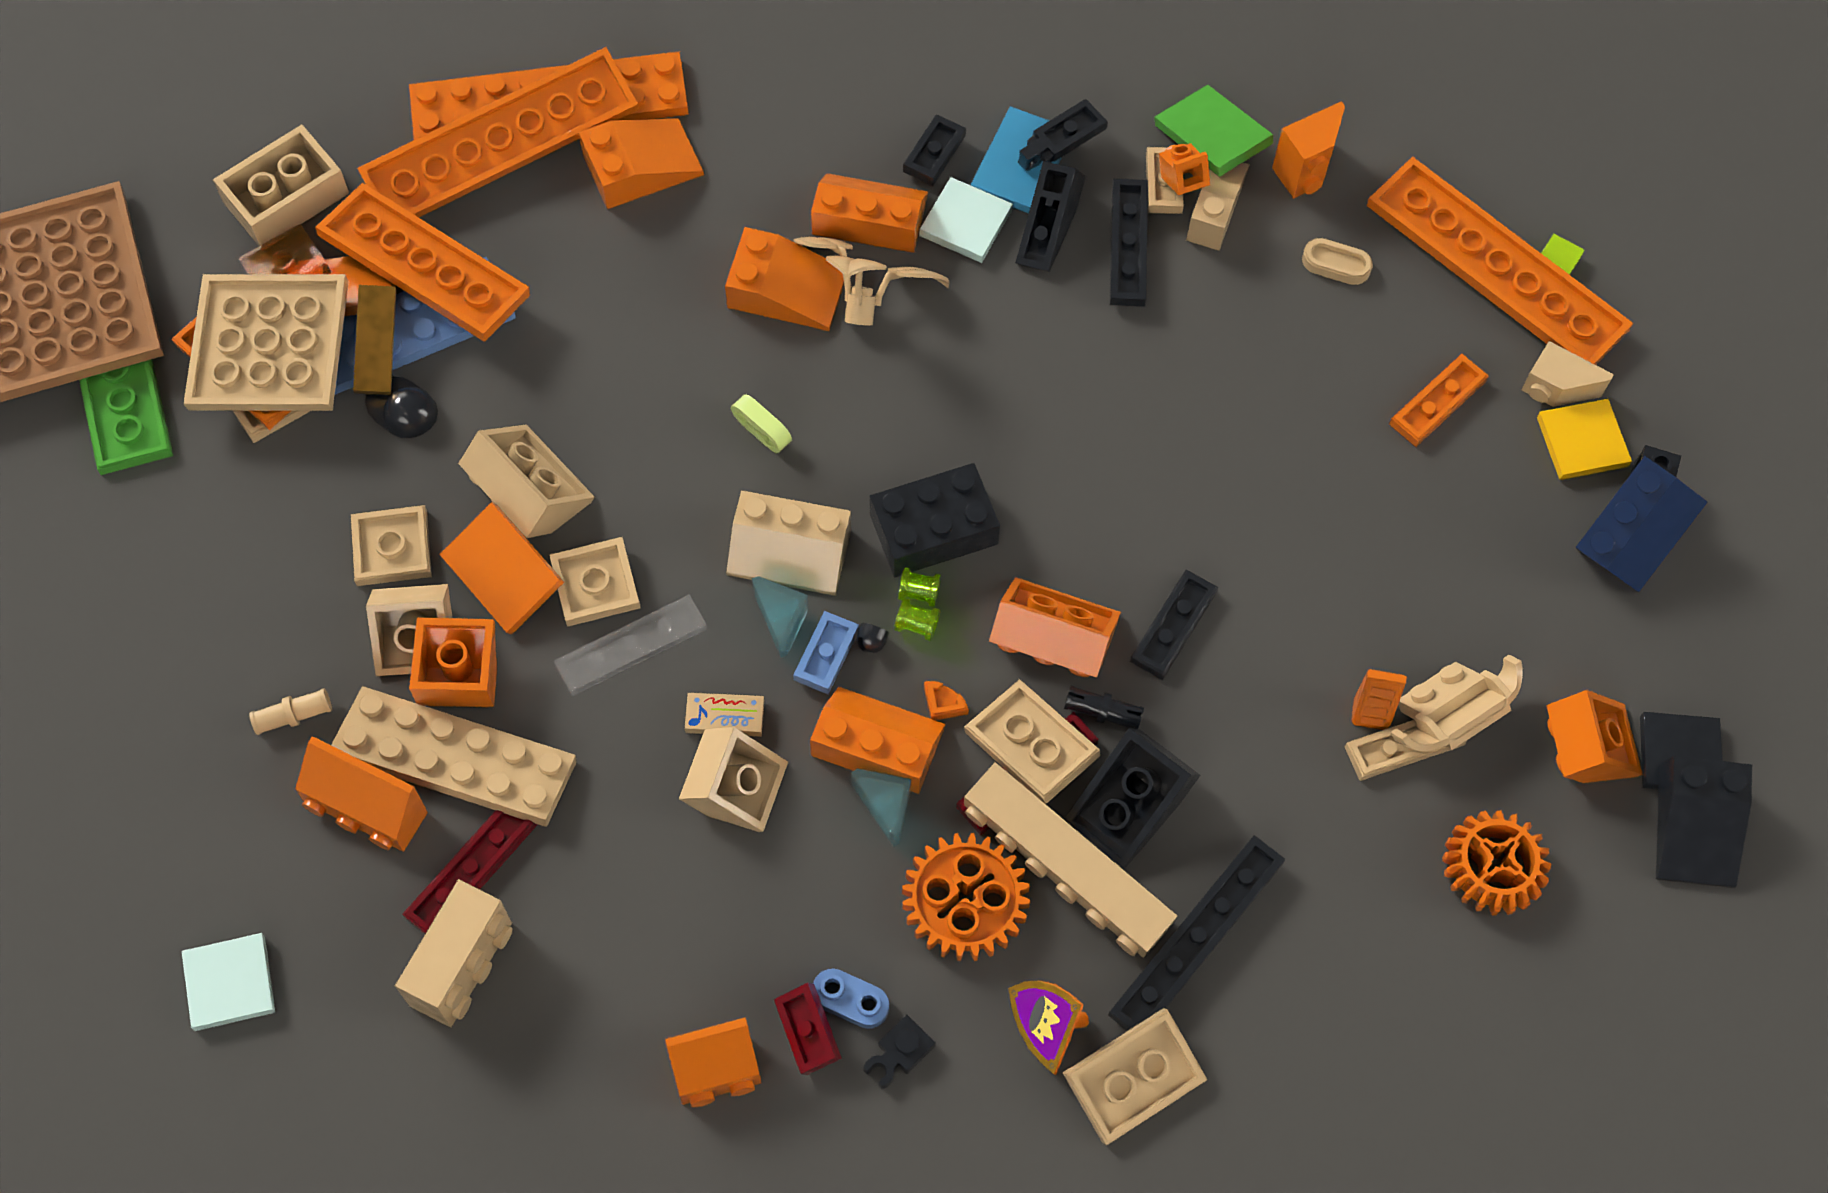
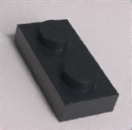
M936 114L903 163V172L934 186L965 138L966 128Z

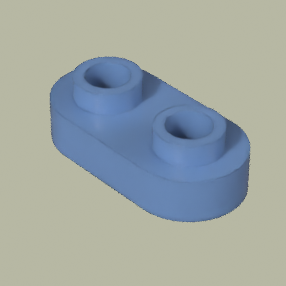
M827 969L819 973L813 982L823 1009L855 1025L867 1029L880 1026L888 1016L889 1001L885 992L839 969ZM837 983L840 986V990L835 994H829L825 990L827 984ZM866 999H872L877 1005L873 1010L867 1011L862 1008V1002Z

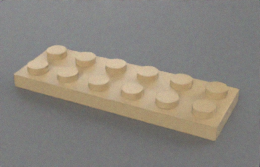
M364 686L361 687L331 746L398 779L493 810L503 811L505 814L523 820L528 819L547 827L577 763L576 755Z

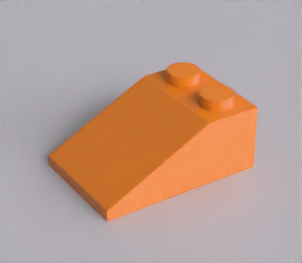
M678 118L609 121L578 132L583 157L607 209L704 175V171Z
M744 227L725 284L727 308L830 331L844 287L843 273L826 261L825 257L779 234Z

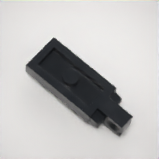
M1084 99L1035 129L1032 137L1027 140V146L1019 150L1018 163L1027 172L1039 166L1042 161L1055 162L1105 131L1108 121L1087 99Z

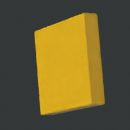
M1609 399L1539 412L1537 420L1559 480L1626 468L1631 464V457Z

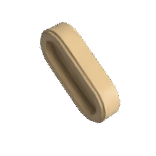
M1323 238L1309 241L1302 255L1303 265L1308 271L1351 285L1365 282L1369 278L1373 267L1372 259L1365 251Z

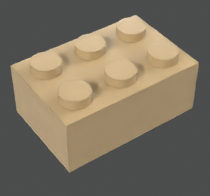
M302 124L213 179L225 206L261 249L349 194L340 168Z
M458 879L395 985L411 1008L449 1027H452L456 1019L461 1020L465 1016L472 1001V998L469 996L477 983L482 984L486 980L492 968L490 960L497 948L503 949L512 934L513 929L510 927L512 922L501 900Z

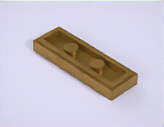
M359 285L354 393L391 394L396 310V287Z

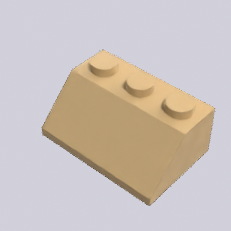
M527 424L479 430L458 463L469 475L470 480L488 495L492 503L498 505L526 538L553 533L592 503L595 498Z
M741 490L732 526L727 575L836 596L851 533V511Z

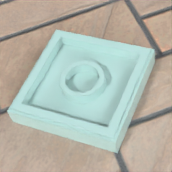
M950 177L922 224L919 236L982 263L1012 212L1013 204Z
M262 933L182 951L191 1028L194 1031L276 1013L266 940Z

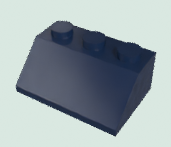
M1644 456L1578 543L1576 549L1637 592H1640L1708 501L1677 477Z

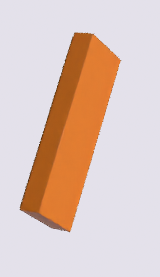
M1461 354L1391 418L1389 425L1412 445L1417 447L1485 384L1489 375L1464 354Z

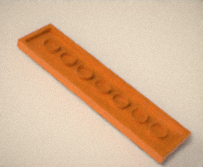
M604 47L357 169L366 185L415 216L421 217L580 139L578 132L609 121H616L639 110V106L607 47Z
M680 51L613 59L639 106V110L618 120H646L689 115ZM567 65L409 84L414 140Z
M1413 156L1368 199L1367 207L1546 344L1550 341L1597 365L1630 331L1633 322Z

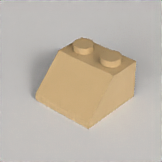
M448 584L372 589L366 604L376 676L411 674L417 618H452Z
M735 727L705 729L679 799L706 816L757 832H763L788 761Z

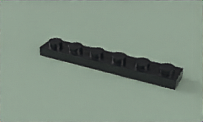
M1254 835L1114 1005L1108 1016L1125 1030L1129 1031L1163 1008L1166 1009L1283 865L1285 858Z

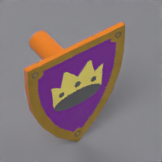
M1025 981L1008 988L1012 1012L1022 1038L1035 1057L1053 1074H1057L1074 1029L1088 1026V1015L1085 1012H1081L1084 1004L1057 984L1046 981Z

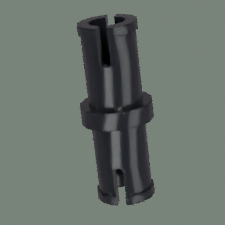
M1072 685L1064 705L1066 710L1069 709L1096 717V722L1103 724L1106 720L1132 729L1139 728L1142 719L1141 715L1144 712V707L1112 699V694L1104 693L1102 696L1075 688Z

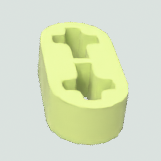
M745 394L731 406V411L738 422L771 451L779 453L792 441V437L786 427L751 396Z

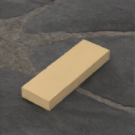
M1415 720L1347 742L1345 745L1346 752L1360 781L1450 751V749L1444 746L1436 750L1423 752L1407 748L1395 741L1390 732L1398 729L1408 735L1418 729ZM1465 741L1464 743H1462V744L1459 745L1458 747L1464 746L1467 741Z

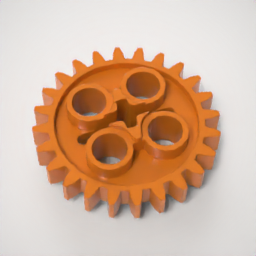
M955 833L952 845H948L941 837L938 841L939 850L935 851L932 847L925 846L926 860L917 856L913 858V865L918 871H906V879L913 884L902 885V894L911 897L902 901V909L914 911L907 916L906 923L907 925L919 924L915 931L916 939L926 935L929 936L927 941L928 950L940 944L942 945L941 957L943 958L952 949L956 950L957 961L961 962L964 951H970L973 960L977 961L980 949H984L990 957L994 955V943L1006 949L1008 940L1005 934L1018 937L1019 929L1014 923L1025 924L1027 915L1020 911V909L1029 908L1030 899L1021 895L1029 892L1030 885L1029 883L1018 882L1024 877L1025 869H1012L1017 857L1012 855L1004 859L1002 857L1005 847L1003 844L992 850L990 849V837L988 836L979 845L976 844L974 833L970 834L967 843H962L958 833ZM970 863L975 865L979 872L974 876L967 877L962 875L958 868L963 864ZM988 875L994 877L993 880L980 885L982 880ZM934 887H941L949 895L945 899L937 901L929 897L927 892ZM962 892L964 895H969L973 892V900L970 902L967 898H964L958 902L959 893ZM989 893H996L1003 898L1004 903L1000 906L992 907L986 904L983 898ZM952 908L949 914L944 918L940 919L937 916L939 913H943L948 909ZM958 917H967L973 922L974 926L967 931H961L955 928L952 922Z

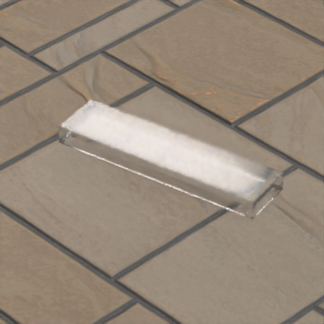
M689 594L554 660V663L571 696H574L707 630V625Z

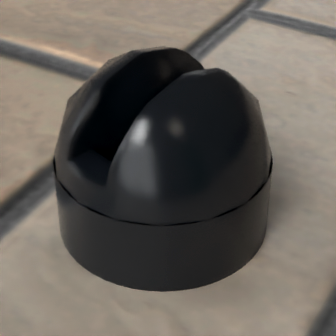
M861 623L857 633L858 646L864 652L877 653L886 644L889 632L872 624Z

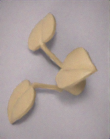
M800 237L793 240V242L801 246L829 248L840 255L826 256V261L843 273L845 301H847L844 321L846 323L873 325L875 306H881L882 296L889 282L893 279L903 277L933 278L949 288L948 278L941 274L916 267L888 268V272L876 295L873 296L872 288L862 287L863 271L886 270V265L868 259L847 257L846 249H852L853 245L837 239ZM856 274L855 286L851 288L850 276Z

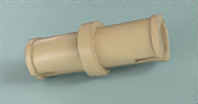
M323 688L320 691L294 699L291 696L282 698V703L258 711H252L249 713L254 732L256 735H260L263 732L288 724L291 727L300 725L301 720L325 712H331L332 704L327 690Z

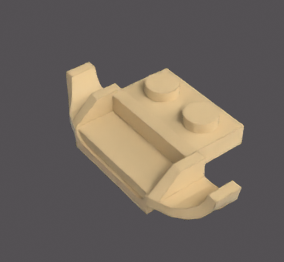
M1511 655L1504 657L1503 668L1498 676L1487 670L1479 674L1458 662L1445 666L1439 673L1422 684L1416 685L1410 692L1401 697L1398 704L1400 711L1413 718L1418 729L1408 735L1398 729H1394L1390 732L1394 740L1407 748L1423 752L1436 750L1444 746L1450 750L1455 749L1511 711L1510 704L1518 695L1522 683L1523 668L1521 660Z

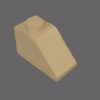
M1548 341L1521 390L1538 402L1556 407L1602 397L1614 374Z

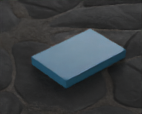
M1010 106L970 186L1013 204L1012 208L1029 214L1043 161L1039 166L1026 172L1018 163L1019 150L1027 146V140L1032 137L1033 131L1049 120ZM1061 158L1051 163L1059 164Z

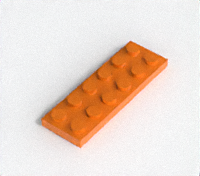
M363 182L316 226L317 236L484 342L530 296V289L527 285Z

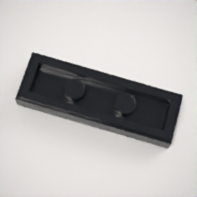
M1185 570L1132 654L1130 662L1163 680L1216 595L1218 587Z

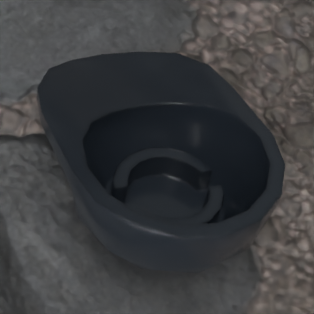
M392 376L390 395L366 394L365 403L369 415L391 434L400 438L421 436L430 430L437 420L438 409L434 399L427 391L403 377Z

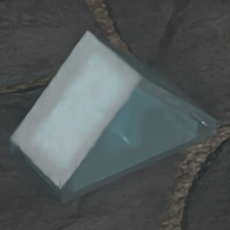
M760 576L752 578L754 597L780 658L788 655L809 611L808 595Z
M856 769L851 772V786L892 846L895 847L901 841L911 795L912 779Z

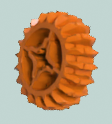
M1486 810L1481 811L1477 819L1473 816H1468L1463 821L1464 826L1456 825L1452 831L1454 837H1449L1445 843V847L1449 851L1445 852L1442 856V862L1451 866L1447 867L1444 871V877L1456 878L1451 885V891L1462 889L1465 892L1461 898L1462 903L1469 902L1471 898L1477 901L1475 905L1476 912L1482 911L1485 905H1489L1492 916L1497 915L1501 907L1507 915L1513 914L1517 906L1525 910L1531 904L1530 899L1536 901L1542 895L1540 888H1545L1549 882V878L1544 874L1550 871L1551 863L1543 860L1549 854V848L1537 846L1542 840V834L1531 836L1528 833L1532 827L1531 822H1526L1522 827L1516 824L1518 821L1517 814H1512L1508 820H1504L1502 810L1496 811L1492 818ZM1482 837H1495L1502 839L1505 842L1494 843L1490 841L1488 838H1485L1483 840ZM1515 850L1519 852L1523 859L1525 873L1521 871L1523 867L1516 861ZM1468 852L1472 854L1471 859L1474 860L1478 866L1479 871L1477 876L1474 874L1468 861ZM1502 853H1505L1506 855L1501 860V865L1499 867L1495 866L1491 872H1488L1487 870L1493 864V859H1498ZM1490 882H1499L1506 887L1510 885L1512 888L1500 889L1489 886L1487 884Z

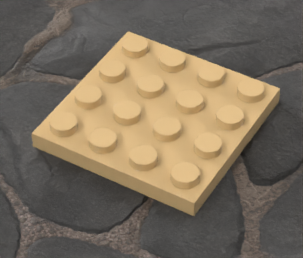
M203 274L184 397L185 407L188 410L333 411L349 283L346 275Z

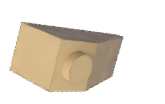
M1241 163L1220 177L1213 171H1209L1210 185L1201 189L1191 217L1186 241L1220 251L1249 164Z

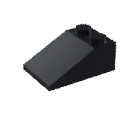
M1129 728L1064 820L1120 868L1125 869L1176 810L1201 775L1140 729Z
M1673 756L1659 765L1656 879L1730 888L1737 886L1752 804L1753 764Z

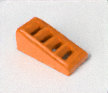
M1369 669L1354 697L1352 723L1356 726L1379 730L1388 729L1393 721L1405 688L1407 676Z

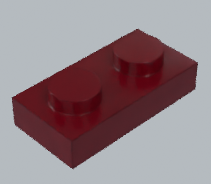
M807 982L773 999L800 1074L809 1075L842 1059L814 984Z

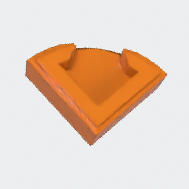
M936 681L924 682L930 719L941 720L968 715L967 703L960 694L944 686L943 683Z

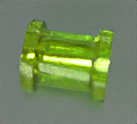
M904 568L898 591V600L904 601L906 598L928 602L929 606L935 607L941 575L935 574L931 577L911 573L909 568Z
M904 598L896 617L895 631L901 632L903 629L924 635L925 640L931 642L938 626L941 610L938 608L929 610L912 605L909 599Z

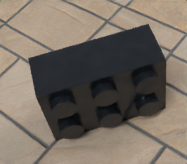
M975 463L869 495L870 517L894 578L998 545L1000 524Z

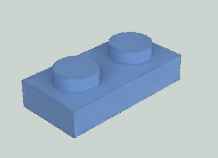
M824 611L793 675L794 681L829 695L857 636L859 624Z

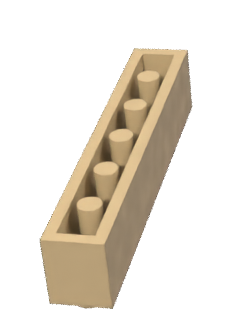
M996 762L964 796V806L968 808L965 814L980 827L987 824L988 827L997 833L995 839L1000 845L1003 844L1004 848L1011 853L1016 849L1027 859L1025 865L1040 878L1046 875L1056 883L1055 890L1063 899L1070 904L1077 901L1087 910L1085 916L1099 929L1104 930L1107 927L1117 935V944L1128 954L1134 956L1138 953L1144 958L1175 922L1177 915Z

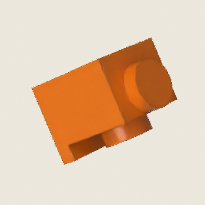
M1189 143L1171 145L1164 152L1159 153L1161 178L1178 196L1210 185L1208 154L1206 152L1200 153ZM1190 172L1193 176L1183 180V174Z

